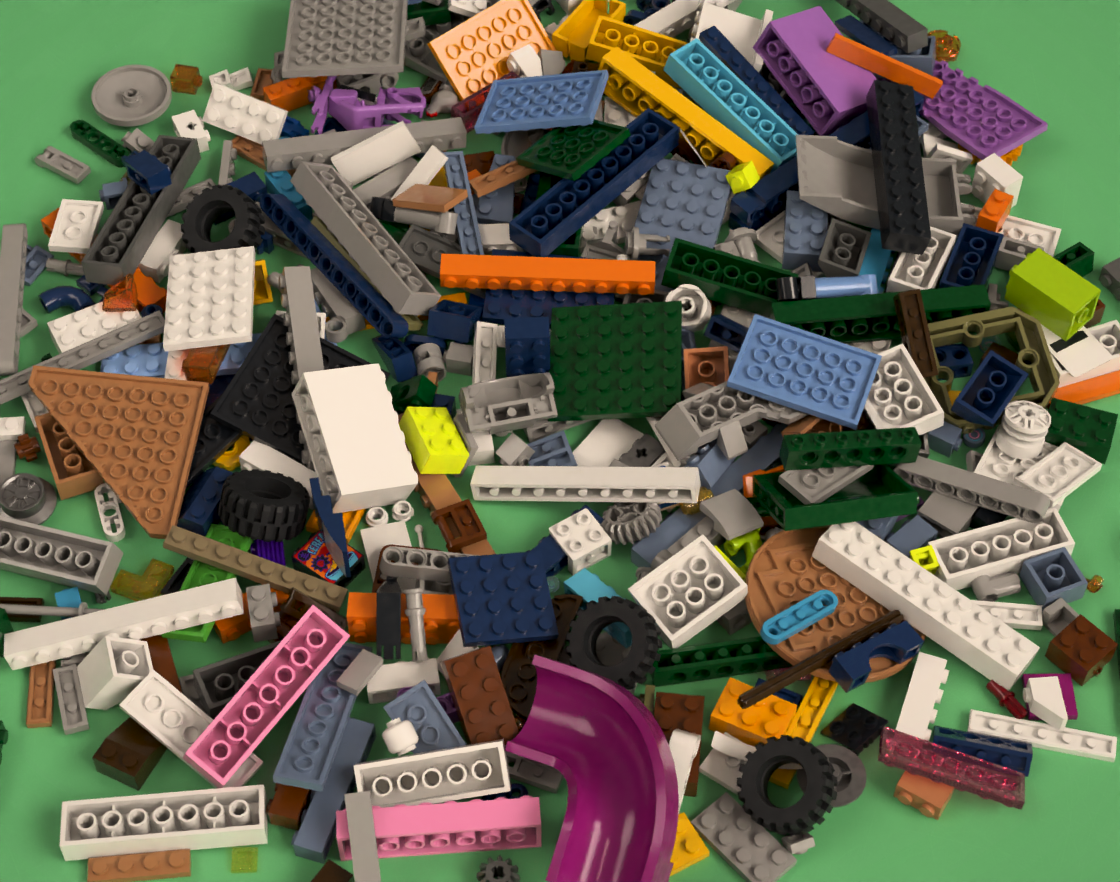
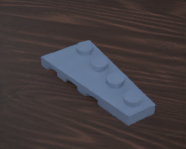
M495 154L489 172L516 160L515 156ZM515 181L480 197L475 210L478 223L500 224L509 223L513 220Z

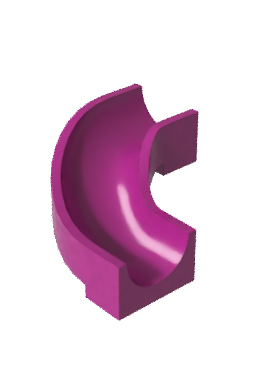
M534 655L532 665L535 666L537 671V688L534 702L525 725L514 739L507 741L505 751L549 765L560 771L567 782L568 802L566 813L546 880L549 882H668L674 864L670 860L677 832L679 797L674 760L661 727L651 712L637 697L612 680L581 668Z

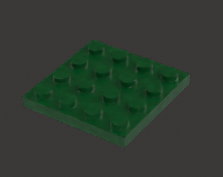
M595 119L592 124L587 126L555 127L516 157L518 165L575 181L588 169L594 167L599 160L609 155L614 148L621 145L631 134L629 128Z

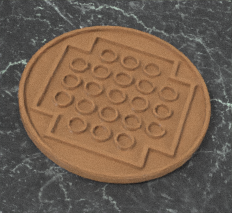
M832 525L780 531L759 547L746 572L745 583L748 585V594L745 597V602L751 621L759 634L766 620L820 590H829L837 596L838 605L832 614L779 644L767 643L779 656L793 666L891 612L812 557L819 538ZM912 626L918 635L925 640L926 635ZM915 656L901 664L884 657L870 659L871 672L865 683L882 680L898 673L911 663ZM833 661L810 673L813 676L837 682L828 672Z

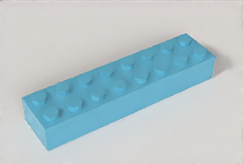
M697 38L669 54L663 71L710 116L774 162L770 173L796 156L795 136L798 134Z

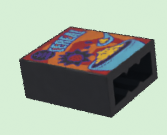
M320 530L312 533L308 541L302 547H298L291 556L294 570L346 588L366 567L364 555L347 544L351 577L346 578L330 555Z

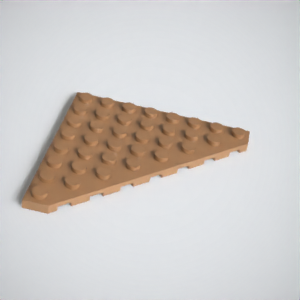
M33 365L28 383L31 391L150 538L166 539L173 525L177 526L210 388L209 383Z

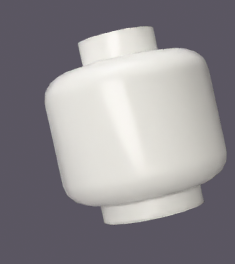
M396 718L386 723L388 728L383 731L382 737L390 753H397L399 757L416 749L415 744L419 738L411 721L404 720L401 722L400 718Z

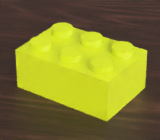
M407 407L399 422V427L404 432L405 442L420 474H460L470 455L447 408Z

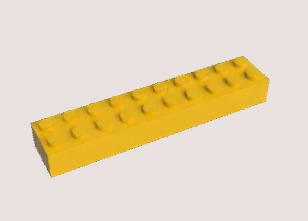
M616 46L602 57L598 70H607L609 74L603 93L637 118L649 108L682 129L707 165L723 152H729L735 157L736 166L752 161L760 180L766 174H770L774 162ZM679 131V137L686 140L683 134Z

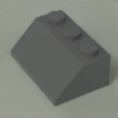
M832 218L817 262L825 276H859L872 233Z

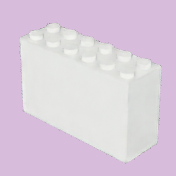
M379 363L303 373L292 392V398L316 475L319 477L323 496L330 495L333 514L393 505L398 501H406L418 484V475L413 469L411 453L407 451L405 435L400 430L398 414L394 411L390 391L387 390L385 374L381 371Z

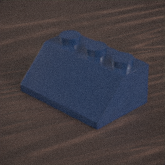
M990 350L954 401L951 411L970 423L993 426L1029 374Z
M217 466L203 471L183 498L177 527L206 537L211 524H218L220 521L218 508L223 483L233 472Z

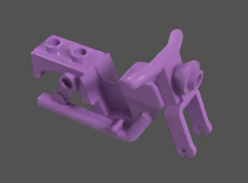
M328 76L323 90L312 86V90L308 91L309 101L313 102L314 105L312 107V114H316L314 123L311 126V133L313 134L315 130H318V134H322L327 113L337 119L347 131L395 125H382L384 117L388 121H396L397 123L403 121L405 124L411 123L410 120L404 118L399 113H410L422 118L424 108H426V98L422 95L419 87H391L388 89L380 87L377 104L366 105L364 100L360 102L356 90L333 89V82L337 76Z

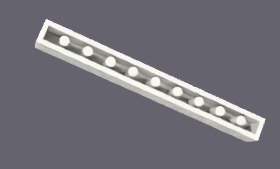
M475 466L470 486L473 498L477 501L697 503L701 483L698 467Z
M231 578L4 634V657L13 671L91 652L104 636L140 640L244 614L242 591L236 578Z

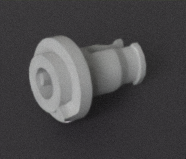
M632 227V231L627 232L625 255H628L630 260H637L638 255L657 256L662 254L669 256V249L646 248V241L670 242L669 235L663 237L654 234H639L638 227Z
M740 227L735 230L730 229L728 237L724 242L734 241L740 257L761 263L757 259V252L754 247V243L757 240L756 231L747 227Z

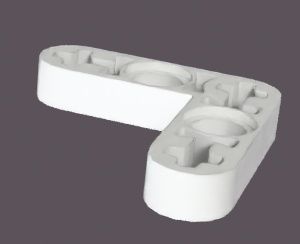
M103 483L97 486L94 491L102 527L107 540L118 542L126 534L118 504L122 502L107 483ZM103 493L108 494L109 501H104ZM108 509L116 510L112 516H105L104 512ZM114 523L117 529L115 533L112 532L111 524Z

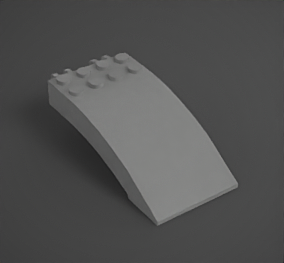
M796 135L799 199L838 218L880 230L872 150L837 140V136ZM922 158L930 226L955 234L958 237L963 223L974 225L976 222V216L973 215L975 212L974 205L960 204L959 196L972 193V186L969 184L971 177L968 174L957 173L956 159Z

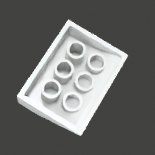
M902 343L879 353L878 355H881L882 358L864 406V410L875 429L915 427L918 435H922L944 426V411L904 344Z
M701 535L629 587L628 591L635 602L656 620L654 624L660 628L661 634L659 636L670 649L679 648L743 601L748 594V585L704 535Z

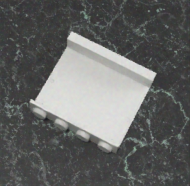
M699 0L697 9H700V11L697 10L694 22L697 24H694L691 32L694 38L691 37L689 42L696 38L700 41V32L715 26L744 58L760 72L763 59L756 53L753 46L768 23L772 21L774 11L766 9L762 20L709 4V0Z

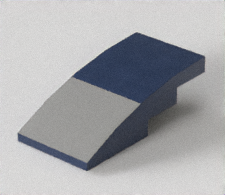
M319 477L310 478L314 510L323 541L334 562L345 577H351L342 512L333 514L330 495L321 496Z

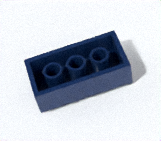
M963 223L941 278L939 288L984 284L987 287L1004 235Z
M549 316L504 318L506 377L549 372Z

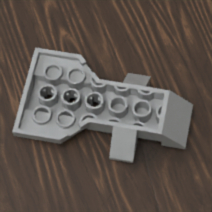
M727 381L717 386L699 383L682 391L685 400L675 404L655 424V428L677 460L696 453L698 447L717 439L716 444L723 454L730 460L748 451L742 427L762 418L790 424L810 414L727 387Z

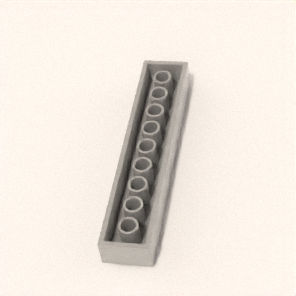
M301 161L290 182L294 185L295 190L306 200L307 205L312 207L317 213V217L326 224L327 229L335 235L338 243L344 246L349 256L357 262L360 270L366 273L371 283L379 289L383 298L388 300L393 306V310L400 315L429 316V310L441 298L438 291L332 165Z

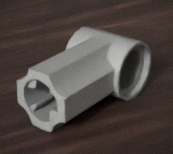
M1014 572L991 578L988 575H982L975 578L970 584L979 601L995 602L1000 597L1021 591L1020 579L1017 573L1015 574Z

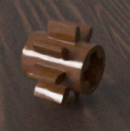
M28 433L18 436L19 442L15 443L14 447L19 459L26 458L27 462L38 459L36 453L41 452V448L36 437L29 438Z

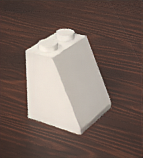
M104 636L77 666L85 708L107 710L117 705L153 670L147 641Z

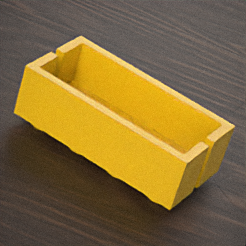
M583 0L552 34V43L555 49L562 51L565 58L570 56L572 61L589 62L590 60L585 58L598 16L601 15L624 22L626 4L618 0H609L608 14V0Z

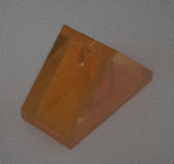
M131 273L104 293L103 311H136L138 293L134 276Z

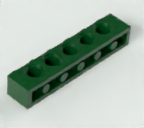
M915 427L793 434L783 436L779 455L784 471L913 463L917 460L922 443Z
M759 636L657 651L661 657L659 662L655 661L653 667L656 669L651 674L653 685L658 687L790 668L793 665L779 656Z

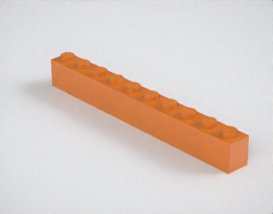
M441 253L440 287L654 295L656 261Z

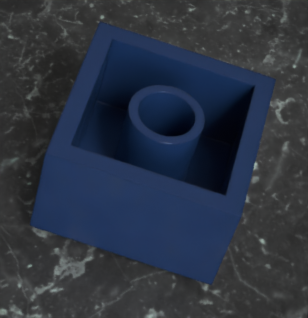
M443 299L429 310L427 335L466 344L474 338V324L477 321L482 322L484 307Z

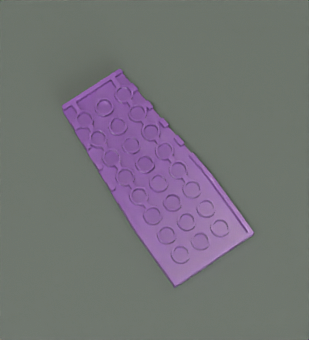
M935 60L933 76L943 80V85L935 97L932 99L919 93L924 97L923 108L919 113L941 132L981 160L993 153L1001 157L1045 132L1048 127V123L1006 95L988 85L980 86L976 78L972 76L969 79L963 76L962 70L958 68L955 71L948 67V62L944 60L941 62ZM876 77V78H877L878 80H880V81H887V82H891V83H896V82H894V81H892V80H889V79H887V78H879V77Z

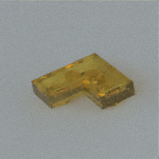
M152 559L142 576L121 569L110 589L115 594L135 601L158 597L161 594L160 591L167 584L175 570L173 565Z

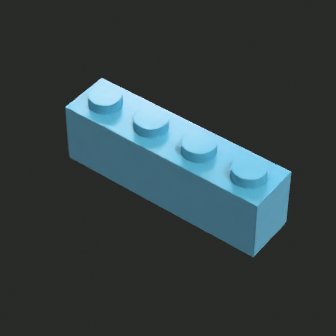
M586 568L564 581L565 594L583 597L581 606L583 610L587 609L586 603L592 600L598 602L599 597L606 596L610 599L612 596L620 597L611 586L604 584L596 574H592ZM614 622L603 629L626 649L632 645V634L626 624Z

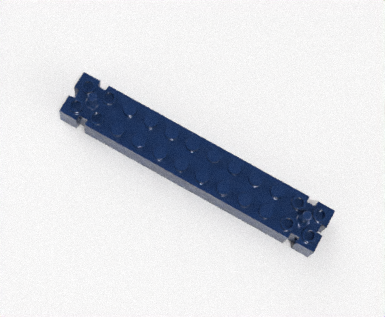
M913 89L916 115L921 118L919 111L923 108L924 97ZM868 110L860 116L854 117L846 125L840 126L829 136H837V140L869 149L871 147ZM796 156L786 164L780 165L772 173L766 174L751 189L746 190V193L742 191L732 197L728 225L730 229L735 230L740 227H747L757 231L785 210L787 190L799 191Z

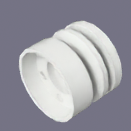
M1021 400L1009 403L1004 410V415L996 435L998 448L1005 454L1017 459L1024 460L1038 457L1042 451L1045 436L1051 424L1050 414L1046 409L1034 402Z

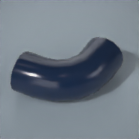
M58 286L38 295L42 306L48 314L62 307H71L76 312L95 305V302L86 292L72 286Z

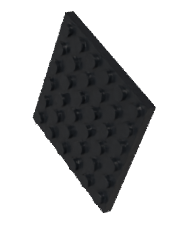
M274 314L211 411L210 418L256 442L272 447L306 467V464L302 463L304 444L299 442V431L302 430L301 424H297V410L292 398V392L296 384H292L291 372L294 369L293 365L289 364L291 346L286 343V333L289 332L288 326H284V318ZM320 337L324 370L371 364ZM381 369V371H383L385 374L386 384L387 380L389 379L390 373Z

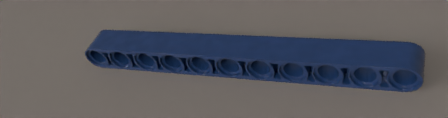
M265 193L261 196L260 208L384 338H403L407 335L409 329L407 321L393 310L390 303L383 298L285 195Z

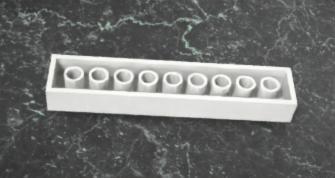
M857 522L832 525L819 538L812 553L813 558L891 612L899 610L903 614L904 621H907L911 626L1008 691L1031 664L1040 648Z

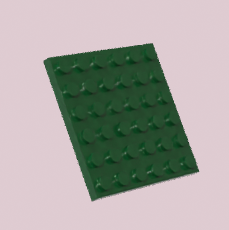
M682 301L552 308L549 373L555 386L553 396L558 415L555 418L548 419V422L663 417L675 404L681 402Z

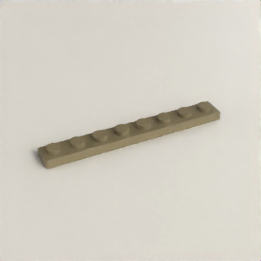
M175 525L171 527L163 542V548L257 583L270 584L271 588L287 594L292 587L296 588L303 594L336 612L340 611L347 596L348 589Z

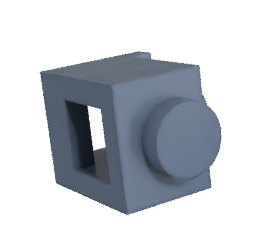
M127 177L122 178L123 181L102 184L103 190H99L101 202H105L107 210L115 208L128 187Z

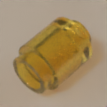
M702 486L699 490L697 503H679V506L685 515H693L701 512L699 510L700 502L710 499L714 495L710 489Z

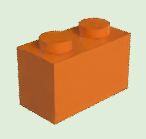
M994 189L978 214L976 227L998 233L1010 214L1014 196Z

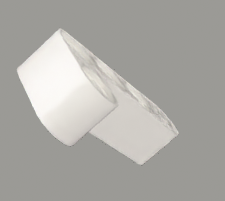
M675 729L672 733L669 747L674 760L678 781L679 815L694 757H696L701 735Z

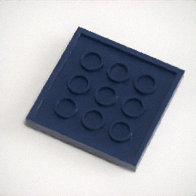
M541 551L448 559L447 563L464 647L553 640L558 638L559 633Z

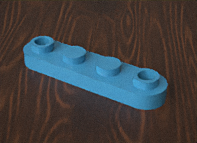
M820 590L766 620L760 630L762 639L773 645L783 642L832 614L838 605V598L829 590Z

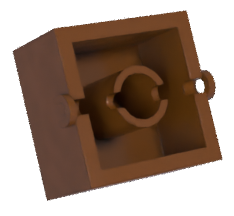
M1080 614L1050 641L1045 657L1064 673H1071V678L1080 686H1083L1094 675L1097 677L1102 672V668L1113 658L1118 643Z

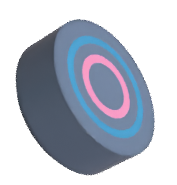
M982 428L975 429L972 433L963 434L962 439L966 446L978 448L984 444L986 434Z

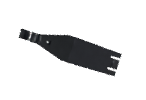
M387 576V579L378 588L376 593V655L382 657L383 645L384 659L394 658V646H396V659H401V589L397 582V577Z

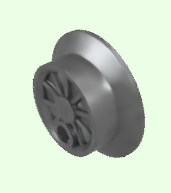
M18 473L8 477L0 485V516L41 525L53 514L57 497L54 488L46 480L29 473Z
M823 744L816 746L817 749L824 753L828 762L832 764L835 770L833 775L837 778L838 785L834 786L837 797L836 800H831L830 805L842 807L854 802L862 794L866 785V770L860 758L851 750L840 745ZM804 768L797 769V781L803 793H805L807 788V774Z

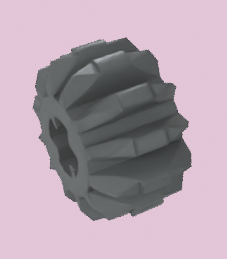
M499 855L497 861L489 857L488 864L481 863L480 872L477 873V880L480 882H520V876L517 874V865H512L510 858L502 861V856Z

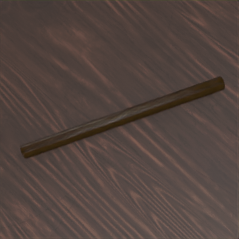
M899 610L886 614L739 695L737 703L742 709H747L828 664L839 652L843 651L845 653L856 643L868 641L873 634L885 632L894 623L898 625L904 618L903 614Z

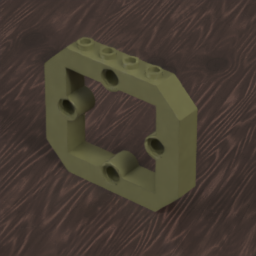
M1011 306L928 323L938 375L924 379L944 411V421L961 428L962 434L972 433L975 429L979 428L988 430L1000 425L1004 411L993 426L970 423L952 412V404L948 392L952 387L954 373L949 367L939 365L935 347L962 342L965 346L974 348L981 344L984 337L1014 331L1020 347L1015 365L1029 374L1028 377L1034 392L1014 396L1009 403L1025 400L1034 402L1046 409L1056 394L1060 382L1041 323L1034 317ZM973 331L977 333V335H971L968 332ZM1023 361H1029L1032 364L1027 365ZM942 378L945 379L947 382L942 383L939 382L937 379Z

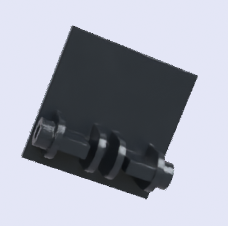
M853 703L821 731V734L842 744L859 756V753L864 750L863 747L868 748L869 744H872L878 736L884 733L888 720Z

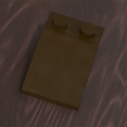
M129 717L105 738L92 758L97 772L139 791L167 750V747L134 719Z

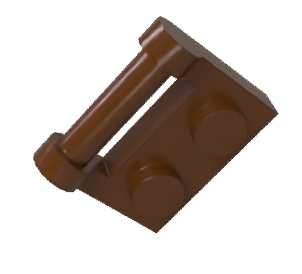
M469 499L441 508L431 514L433 522L438 525L447 543L446 548L448 552L456 553L463 547L487 539V533ZM451 517L461 537L454 538L445 520L446 518Z

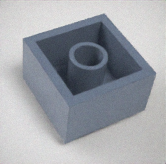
M1065 546L1023 561L1019 574L1020 579L1035 603L1042 606V613L1046 607L1059 598H1062L1067 604L1083 598L1088 585L1087 580Z

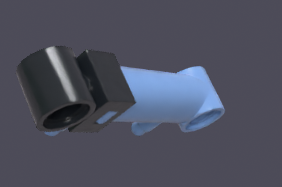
M875 274L851 277L815 278V276H800L798 278L782 277L776 279L778 302L878 294L877 277Z

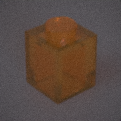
M176 64L170 76L173 92L195 95L198 87L202 86L203 81L202 76H200L199 67Z

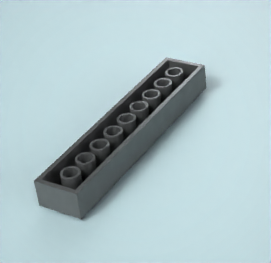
M166 135L158 136L149 153L155 155L163 164L168 165L171 170L170 178L172 184L151 195L131 180L81 262L86 282L127 286L201 159L197 139Z

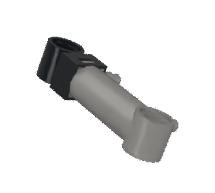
M373 196L370 206L372 214L380 220L406 225L414 224L436 232L455 234L458 213L400 208L393 206L391 199Z

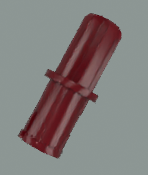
M991 680L986 685V689L997 698L1001 707L1005 706L1015 718L1023 719L1028 714V711L1015 698L1013 691L1010 692L1003 686H999L994 680Z

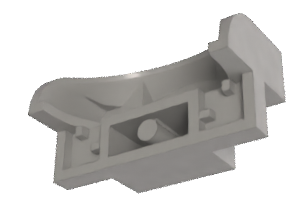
M549 372L500 378L460 388L459 401L462 414L466 417L469 433L489 430V434H496L533 427L535 421L555 418L558 415L553 396L555 386Z

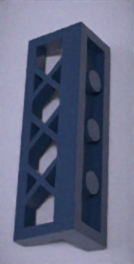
M934 725L930 758L1015 775L1029 776L1033 756L1032 744Z

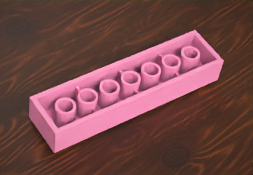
M312 605L187 750L183 759L217 788H223L344 645L350 635L317 607Z
M528 795L515 799L499 797L486 801L481 799H473L469 802L447 801L443 804L425 802L414 806L398 804L385 808L372 806L378 858L542 847L539 797ZM346 808L342 811H336V838L341 861L352 860Z

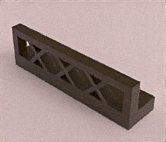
M916 289L900 292L893 297L902 343L923 378L937 376L938 370L921 291Z

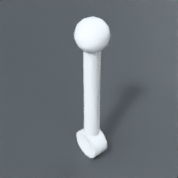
M418 524L414 530L418 535L420 548H424L423 526Z

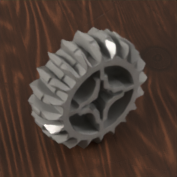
M614 502L613 506H608L607 511L603 512L602 518L604 520L601 525L615 544L622 543L626 545L629 542L633 544L635 541H641L644 537H649L650 533H655L656 528L661 526V509L657 503Z

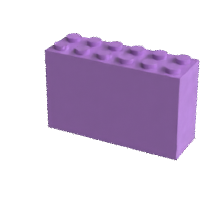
M821 6L770 21L753 46V49L761 56L765 65L818 135L827 136L867 110L866 96L873 81L877 79L871 71L826 52V48L835 33L840 35L842 33Z

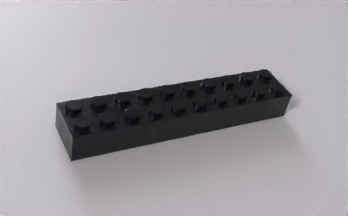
M874 80L866 100L882 249L923 255L931 240L913 86Z

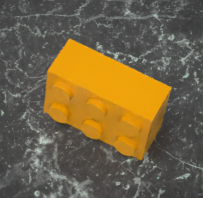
M730 677L710 715L709 730L718 731L722 734L727 732L751 746H755L759 742L767 744V738L775 736L777 739H780L781 735L786 734L796 714L797 705L770 695L747 709H742L737 703L739 695L754 687Z

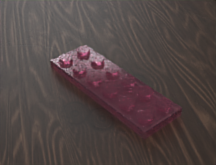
M883 726L880 733L879 762L889 767L906 770L913 775L929 778L936 783L953 786L960 791L976 794L983 799H991L1007 807L1022 810L1025 803L1024 773Z

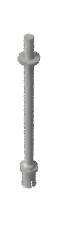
M82 602L79 608L0 604V608L5 609L7 614L76 617L105 610L88 608L86 602Z

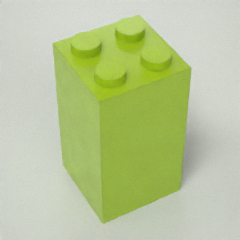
M1037 248L1033 253H1028L1019 265L1015 264L1009 272L1010 278L1005 287L1007 290L1004 299L1024 313L1039 320L1044 327L1063 340L1067 341L1093 318L1101 290L1042 249Z

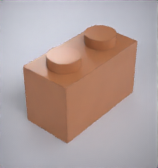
M910 762L896 785L894 797L901 803L918 809L924 816L938 820L950 801L955 786Z

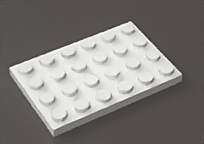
M254 246L170 256L163 336L165 352L252 342L256 253Z

